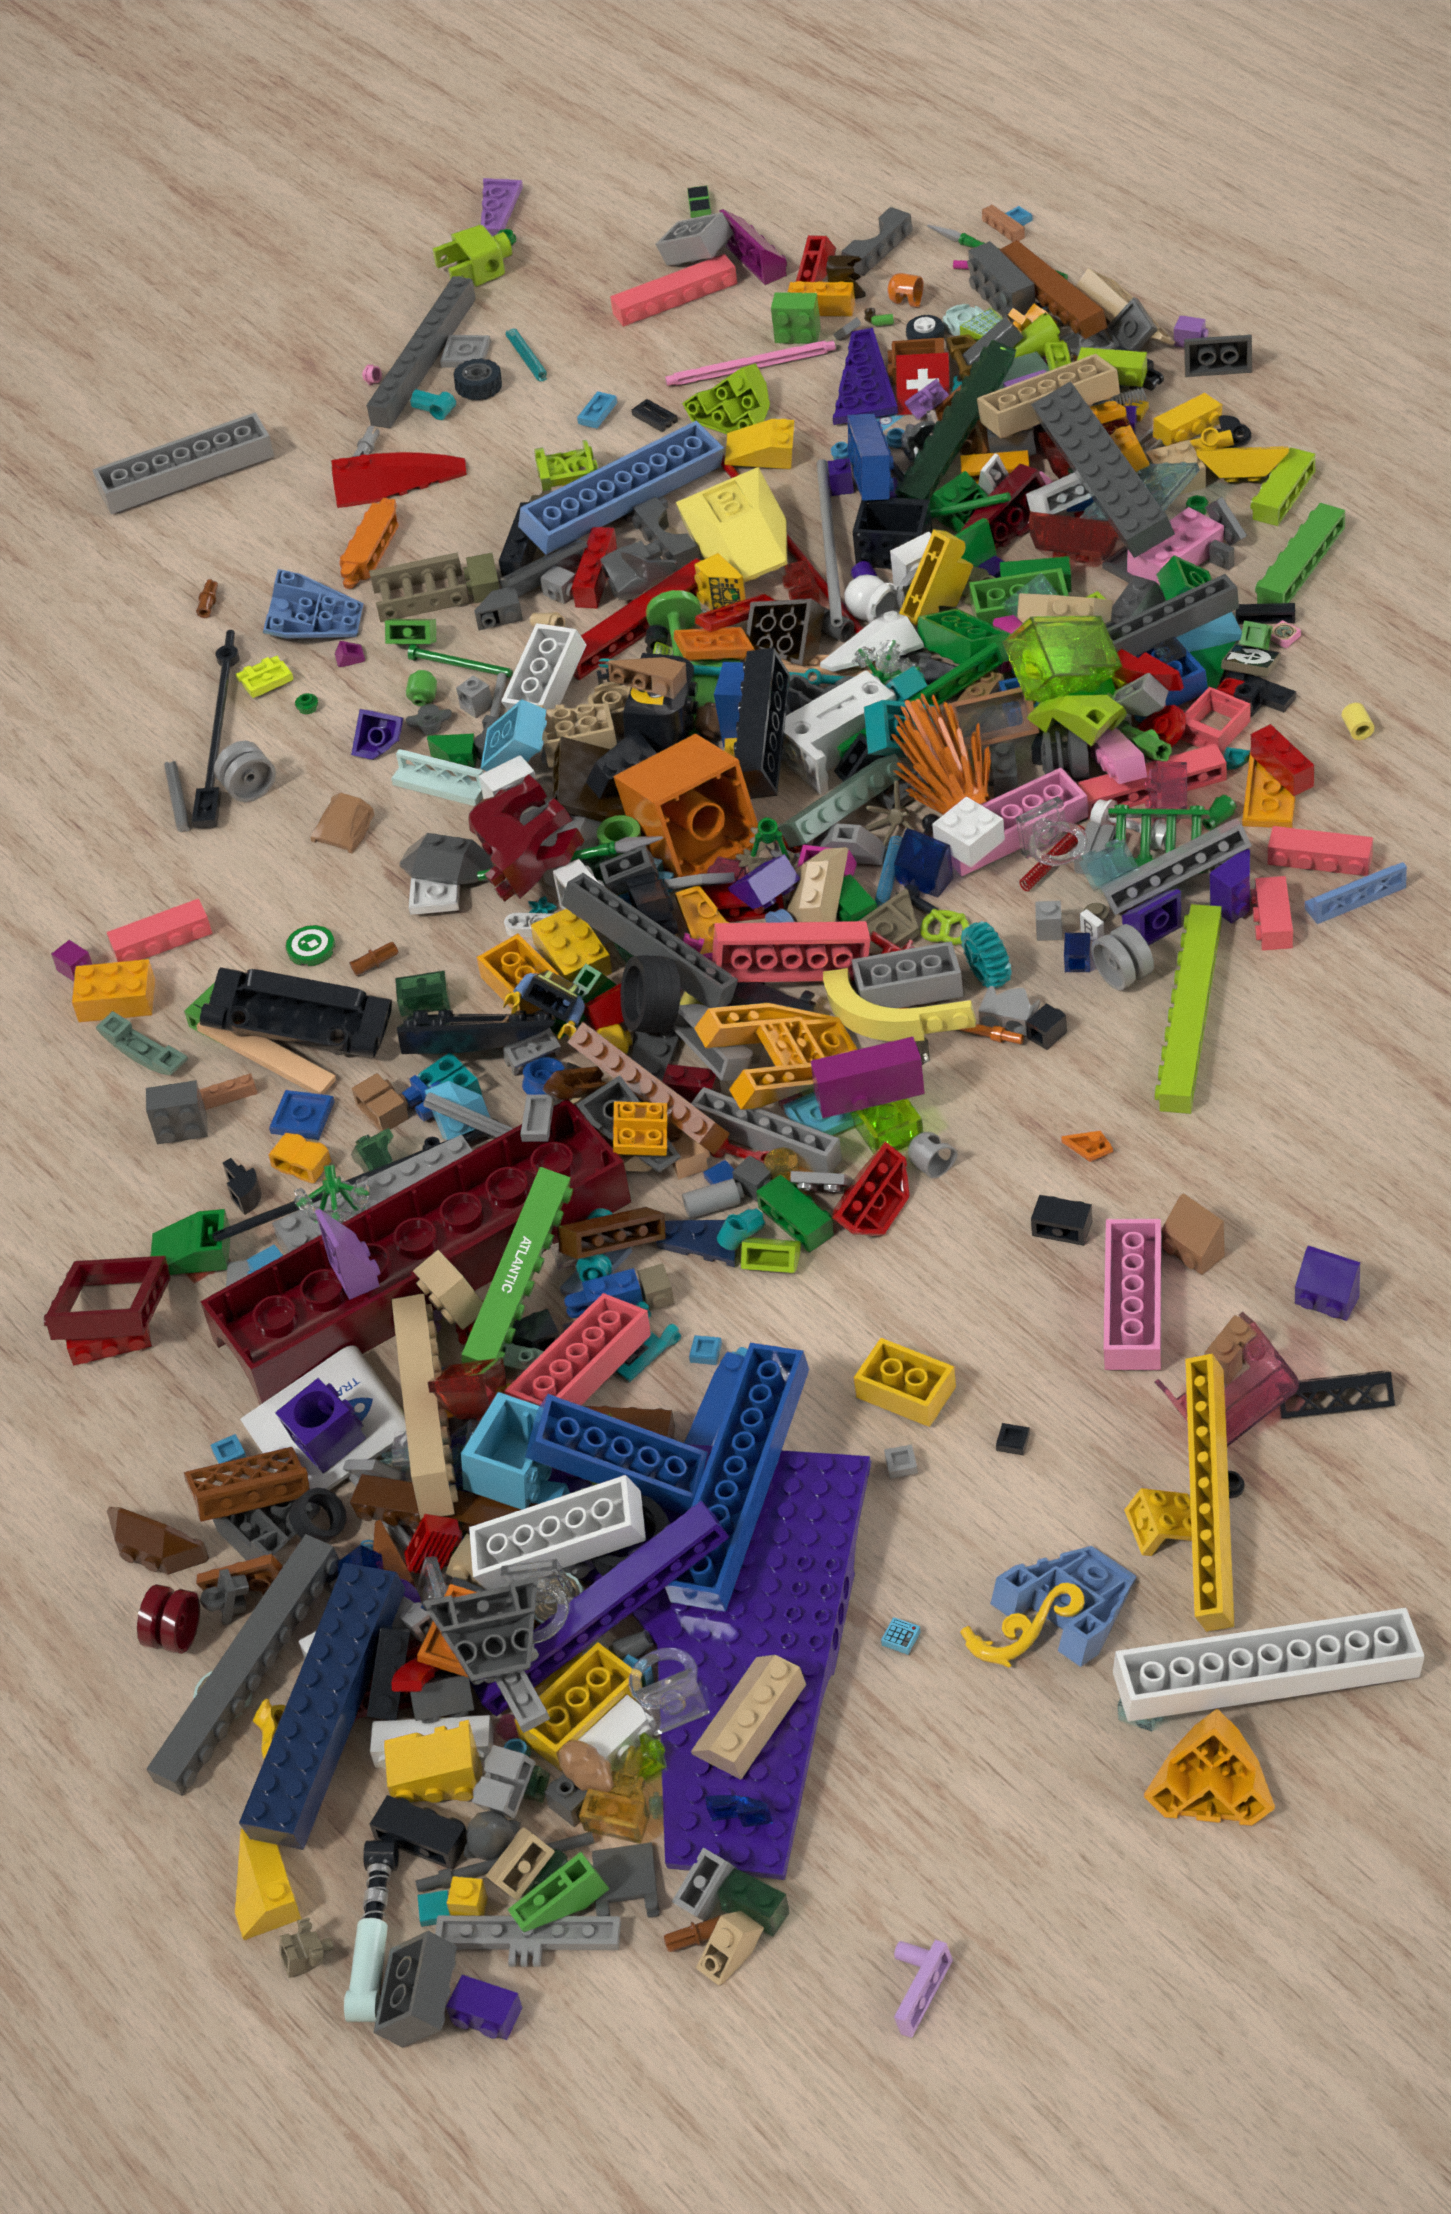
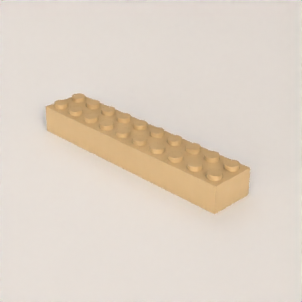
M424 1294L392 1299L411 1478L420 1520H422L424 1514L436 1516L455 1514L453 1502H458L456 1485H451L456 1483L454 1467L452 1466L454 1464L452 1450L449 1447L451 1446L449 1429H447L449 1428L447 1412L445 1411L447 1406L445 1395L443 1394L445 1389L441 1376L443 1373L439 1359L438 1334L436 1324L434 1325V1321H430L434 1320L432 1304H426Z

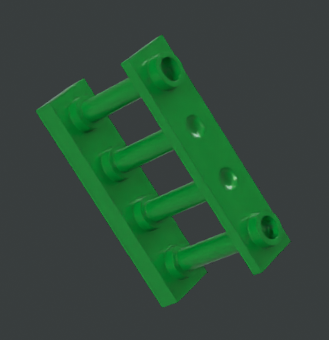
M1123 804L1114 805V808H1108L1109 817L1116 818L1115 854H1113L1112 858H1107V871L1130 872L1154 860L1153 855H1150L1151 818L1166 819V854L1176 849L1177 819H1192L1191 840L1201 836L1202 819H1210L1209 810H1205L1204 806L1198 805L1190 806V809H1129V805ZM1126 818H1141V845L1138 858H1128V855L1125 854ZM1208 869L1200 873H1208Z

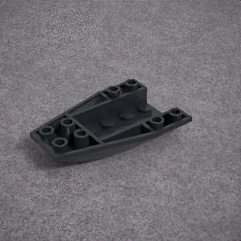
M427 1010L413 1011V1015H409L403 1020V1024L397 1026V1034L401 1054L474 1052L502 1047L532 1037L553 1026L558 1018L544 1010H537L535 1014H526L524 1010H518L514 1014H453V1010H438V1014L429 1015Z

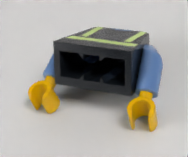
M548 970L540 974L529 973L525 975L513 990L514 993L506 995L503 1008L507 1004H512V1014L517 1012L520 998L555 1017L566 1021L567 1024H564L558 1033V1039L561 1038L563 1033L567 1034L569 1038L573 1036L576 1032L575 1026H578L585 1009V1004L578 995L579 987Z

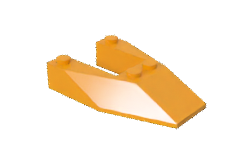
M772 1003L708 1008L694 1027L705 1048L762 1043L775 1065L774 1067L744 1069L729 1088L740 1110L761 1108L814 1087L811 1069L812 1060L858 1050L839 1017Z

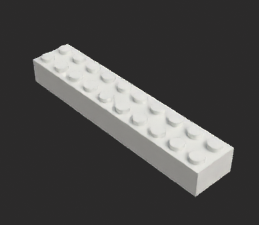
M1407 1608L1120 1650L1115 1652L1113 1675L1127 1720L1130 1722L1420 1677L1425 1656Z

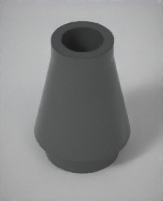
M643 1630L640 1633L614 1640L608 1650L622 1661L628 1654L637 1659L644 1651L653 1646L654 1642L649 1632Z

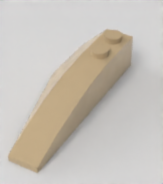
M1090 268L1086 270L1075 286L1100 306L1104 311L1105 317L1110 321L1133 298L1114 279ZM1152 319L1158 330L1150 339L1174 345L1175 341L1170 335L1158 326L1156 320Z

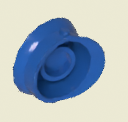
M549 1057L539 1058L528 1063L523 1068L522 1088L527 1095H547L543 1091L545 1083L555 1071L565 1070L564 1065L560 1061Z

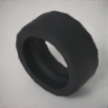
M316 1487L306 1491L292 1504L290 1510L291 1525L301 1539L307 1534L328 1543L344 1529L347 1521L346 1509L342 1501L335 1493L325 1488ZM309 1502L320 1505L327 1512L330 1518V1528L328 1530H321L309 1520L306 1513V1505Z

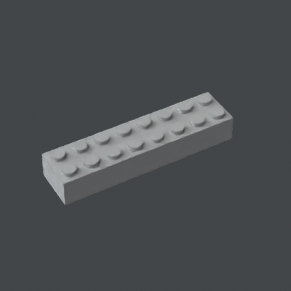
M255 412L93 469V474L99 493L110 513L114 514L195 484L203 483L209 479L223 476L226 473L243 469L257 462L265 461L274 457L270 436Z
M461 1134L352 1185L368 1191L369 1194L367 1196L348 1190L345 1191L363 1212L472 1152V1149ZM341 1193L336 1194L340 1223L358 1215ZM328 1196L324 1212L333 1218L331 1198ZM321 1200L272 1222L278 1244L285 1254L321 1235L319 1225L316 1223L315 1210H318Z

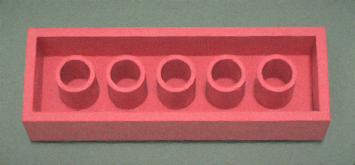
M866 921L715 923L712 962L737 978L738 982L823 981V972L846 968L849 970L851 981H854L851 959L869 956L870 935Z
M603 1293L505 1390V1394L538 1406L541 1405L546 1395L550 1394L581 1406L651 1336L648 1311Z

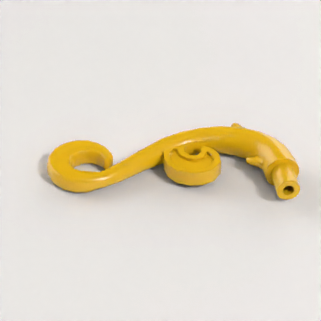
M1061 1583L1055 1586L1046 1596L1032 1623L1025 1615L1020 1613L1007 1616L1002 1622V1632L1006 1638L1016 1640V1631H1023L1021 1637L1008 1646H991L993 1641H983L979 1635H975L970 1626L964 1627L960 1633L966 1641L965 1646L975 1657L985 1662L997 1663L1010 1668L1009 1660L1023 1654L1039 1636L1055 1598L1062 1594L1070 1596L1071 1602L1068 1606L1058 1607L1055 1605L1054 1611L1062 1617H1073L1083 1609L1085 1604L1084 1594L1075 1584Z

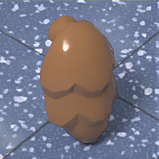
M572 1740L560 1748L558 1758L562 1772L582 1791L592 1790L597 1793L611 1791L613 1787V1778L610 1772L611 1764L598 1753L594 1746L584 1741Z

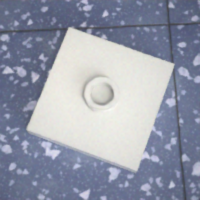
M411 878L410 915L459 910L460 885Z

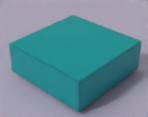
M448 1890L417 1895L421 1927L436 1925L437 1916H450L447 1906Z

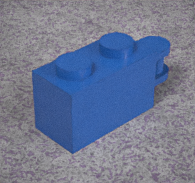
M634 1268L582 1282L583 1291L569 1294L564 1299L567 1315L571 1318H578L603 1293L635 1306L640 1301H643Z

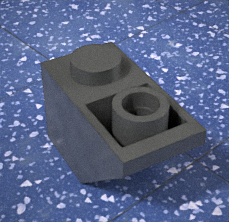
M514 586L492 591L474 610L479 631L523 620L520 602Z

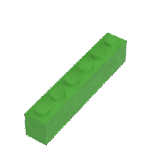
M1320 502L1315 510L1309 513L1308 519L1299 526L1294 538H1290L1287 547L1278 554L1275 563L1268 567L1263 579L1257 582L1255 587L1257 604L1289 603L1344 530V509Z

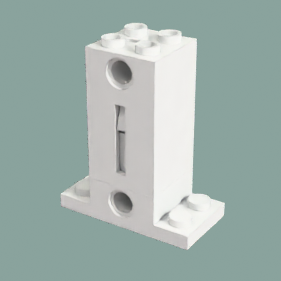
M865 670L786 716L781 761L820 795L828 792L829 776L827 771L837 766L841 761L837 747L866 727L865 706L880 700L896 701L895 692L883 685L878 677H874Z

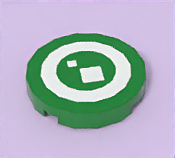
M308 925L290 934L286 940V951L289 959L295 964L301 965L302 963L308 966H315L325 962L332 956L336 943L332 932L326 927Z

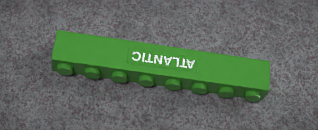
M542 1167L539 1168L462 1352L461 1365L491 1376L496 1367L501 1368L506 1354L502 1352L506 1343L511 1344L515 1334V1329L512 1328L515 1319L520 1321L525 1309V1305L522 1302L525 1296L530 1297L533 1291L535 1281H532L534 1273H540L545 1258L541 1256L544 1249H550L554 1239V1235L551 1234L553 1227H558L564 1212L560 1210L563 1203L568 1204L572 1196L573 1189L570 1188V1177Z

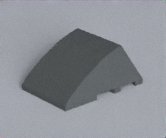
M297 1499L213 1519L218 1533L246 1561L263 1555L272 1554L274 1556L296 1535L290 1522V1510L292 1504ZM311 1502L306 1505V1513L310 1521L314 1519L321 1509L320 1505Z
M538 1576L509 1582V1586L454 1598L450 1595L422 1602L471 1682L530 1669Z

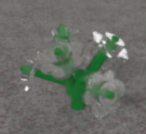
M334 1164L324 1166L326 1179L322 1180L323 1185L308 1196L302 1188L294 1190L296 1194L294 1201L301 1211H305L311 1221L318 1224L315 1210L321 1209L340 1223L367 1210L365 1206L370 1202L369 1196L371 1188L368 1185V1177L363 1176L361 1179H357L354 1187L349 1182H345L343 1176L336 1177ZM322 1193L320 1207L313 1206L312 1199ZM339 1201L342 1203L347 1201L350 1207L347 1211L337 1208ZM327 1202L332 1206V1210H325Z

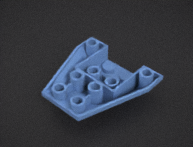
M278 569L263 634L285 639L357 637L364 603L302 574Z

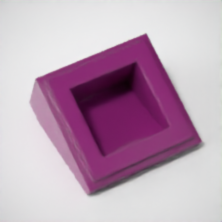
M345 641L339 642L335 651L338 667L350 666L365 661L361 644Z

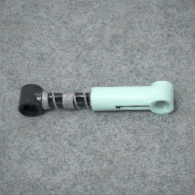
M367 1840L364 1844L363 1861L368 1876L366 1881L368 1889L364 1893L363 1901L365 1914H363L357 1924L350 1987L346 1991L344 2000L346 2022L376 2021L381 1997L380 1987L388 1925L382 1921L386 1916L383 1911L387 1908L388 1903L387 1893L389 1890L386 1888L387 1882L390 1881L391 1873L398 1869L399 1864L397 1840Z

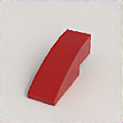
M1121 649L1108 661L1113 676L1129 684L1150 673L1168 691H1181L1184 688L1179 671L1146 652L1137 658Z

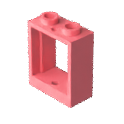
M1209 687L1185 712L1186 725L1180 740L1199 748L1216 744L1222 753L1250 723V703ZM1211 710L1231 718L1230 722L1221 731L1201 723Z

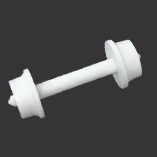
M1099 799L1092 808L1090 821L1101 823V825L1116 824V818L1109 817L1108 808H1114L1117 802L1112 799L1109 801ZM1126 818V828L1141 833V823ZM1162 818L1157 819L1151 827L1150 850H1155L1156 848L1166 850V821Z

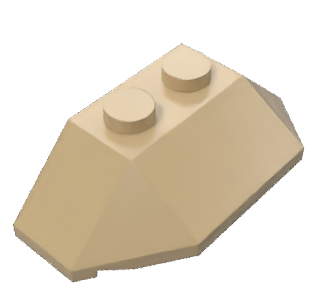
M1019 593L1017 618L1040 643L1080 646L1079 635L1082 632L1092 628L1097 630L1098 626L1111 621L1113 600Z
M846 847L824 849L795 869L800 880L793 884L795 889L790 892L787 912L791 915L794 922L836 921L848 854Z

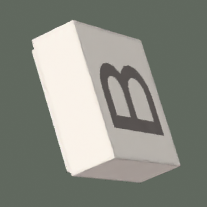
M1087 909L1080 913L1082 933L1093 941L1104 936V922Z

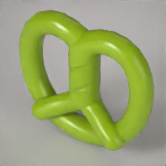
M932 909L931 913L923 919L920 925V933L929 942L943 941L945 943L952 941L953 945L962 944L961 936L957 938L949 936L951 925L959 922L964 930L969 926V922L965 918L964 913ZM934 919L941 923L938 935L928 932V926Z

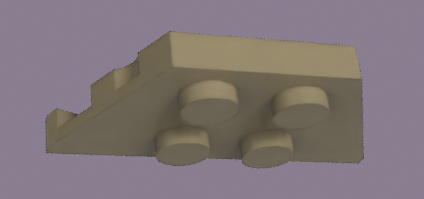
M904 889L859 920L866 921L869 935L872 931H875L899 948L910 939L912 940L919 935L917 921L907 889ZM870 941L869 956L881 954L883 949Z

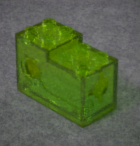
M1031 616L1002 642L1026 701L1044 702L1049 699L1069 696V693L1077 691L1094 692L1100 688L1101 683L1112 678L1115 675L1114 672L1122 666L1102 616Z

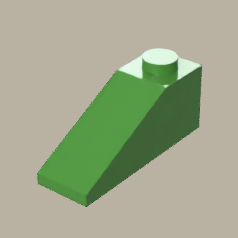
M580 1852L512 1905L508 1911L521 1930L527 1932L587 1908L607 1892L609 1887L583 1853Z

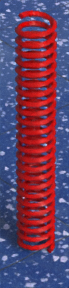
M1075 825L1065 837L1020 879L1019 884L1024 891H1030L1056 863L1061 861L1063 856L1068 854L1077 845L1078 836L1081 831L1077 827H1081L1085 831L1083 826Z

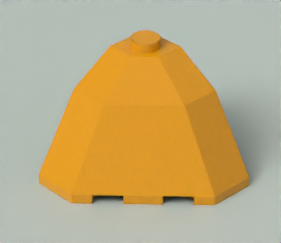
M1215 1709L1195 1724L1171 1750L1144 1793V1798L1166 1818L1177 1819L1178 1815L1196 1817L1197 1821L1220 1823L1222 1819L1239 1821V1825L1252 1826L1275 1809V1804L1257 1757L1239 1729L1218 1709Z

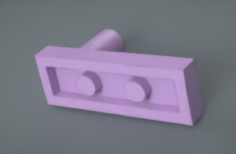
M936 1939L930 1950L900 1941L895 1948V1959L920 1967L894 2016L900 2034L910 2038L913 2037L953 1961L947 1943Z

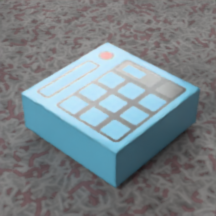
M893 1617L881 1639L882 1646L909 1655L921 1632L920 1626Z

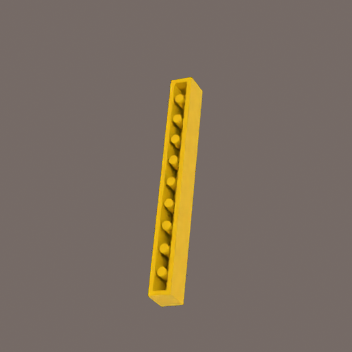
M1213 1353L1185 1359L1194 1615L1206 1632L1234 1627L1224 1369Z

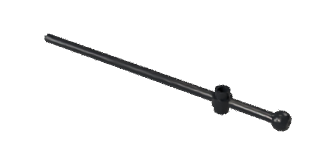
M477 1129L462 1134L467 1143L485 1136L496 1138ZM428 1137L425 1139L421 1151L341 1183L352 1186L444 1142L440 1143L437 1137ZM324 1192L301 1207H298L297 1203L305 1197L213 1233L212 1238L215 1242H220L322 1200Z

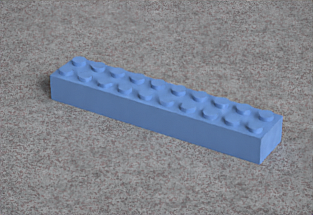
M694 421L521 507L518 527L545 554H548L590 533L592 527H602L632 512L633 506L655 497L660 498L721 467L724 447L697 421Z

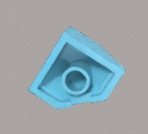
M450 1081L424 1090L426 1096L431 1092L490 1118L482 1095ZM432 1110L443 1139L450 1140L475 1129Z

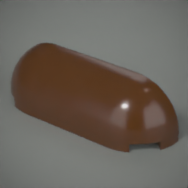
M598 1066L558 1070L547 1080L543 1091L552 1098L567 1100L588 1097L607 1083L605 1081L602 1082L601 1078L604 1073Z

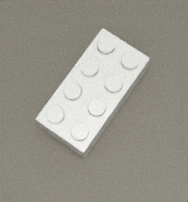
M536 623L501 700L507 711L521 699L534 705H544V709H555L556 705H560L586 647V643L577 629Z

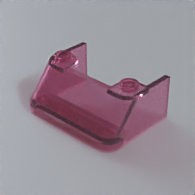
M1241 1312L1239 1316L1254 1334V1337L1243 1348L1244 1360L1250 1368L1224 1388L1227 1447L1294 1395L1299 1386L1296 1374L1257 1324L1244 1312ZM1157 1379L1154 1383L1188 1424L1187 1393H1183L1176 1399L1171 1391Z

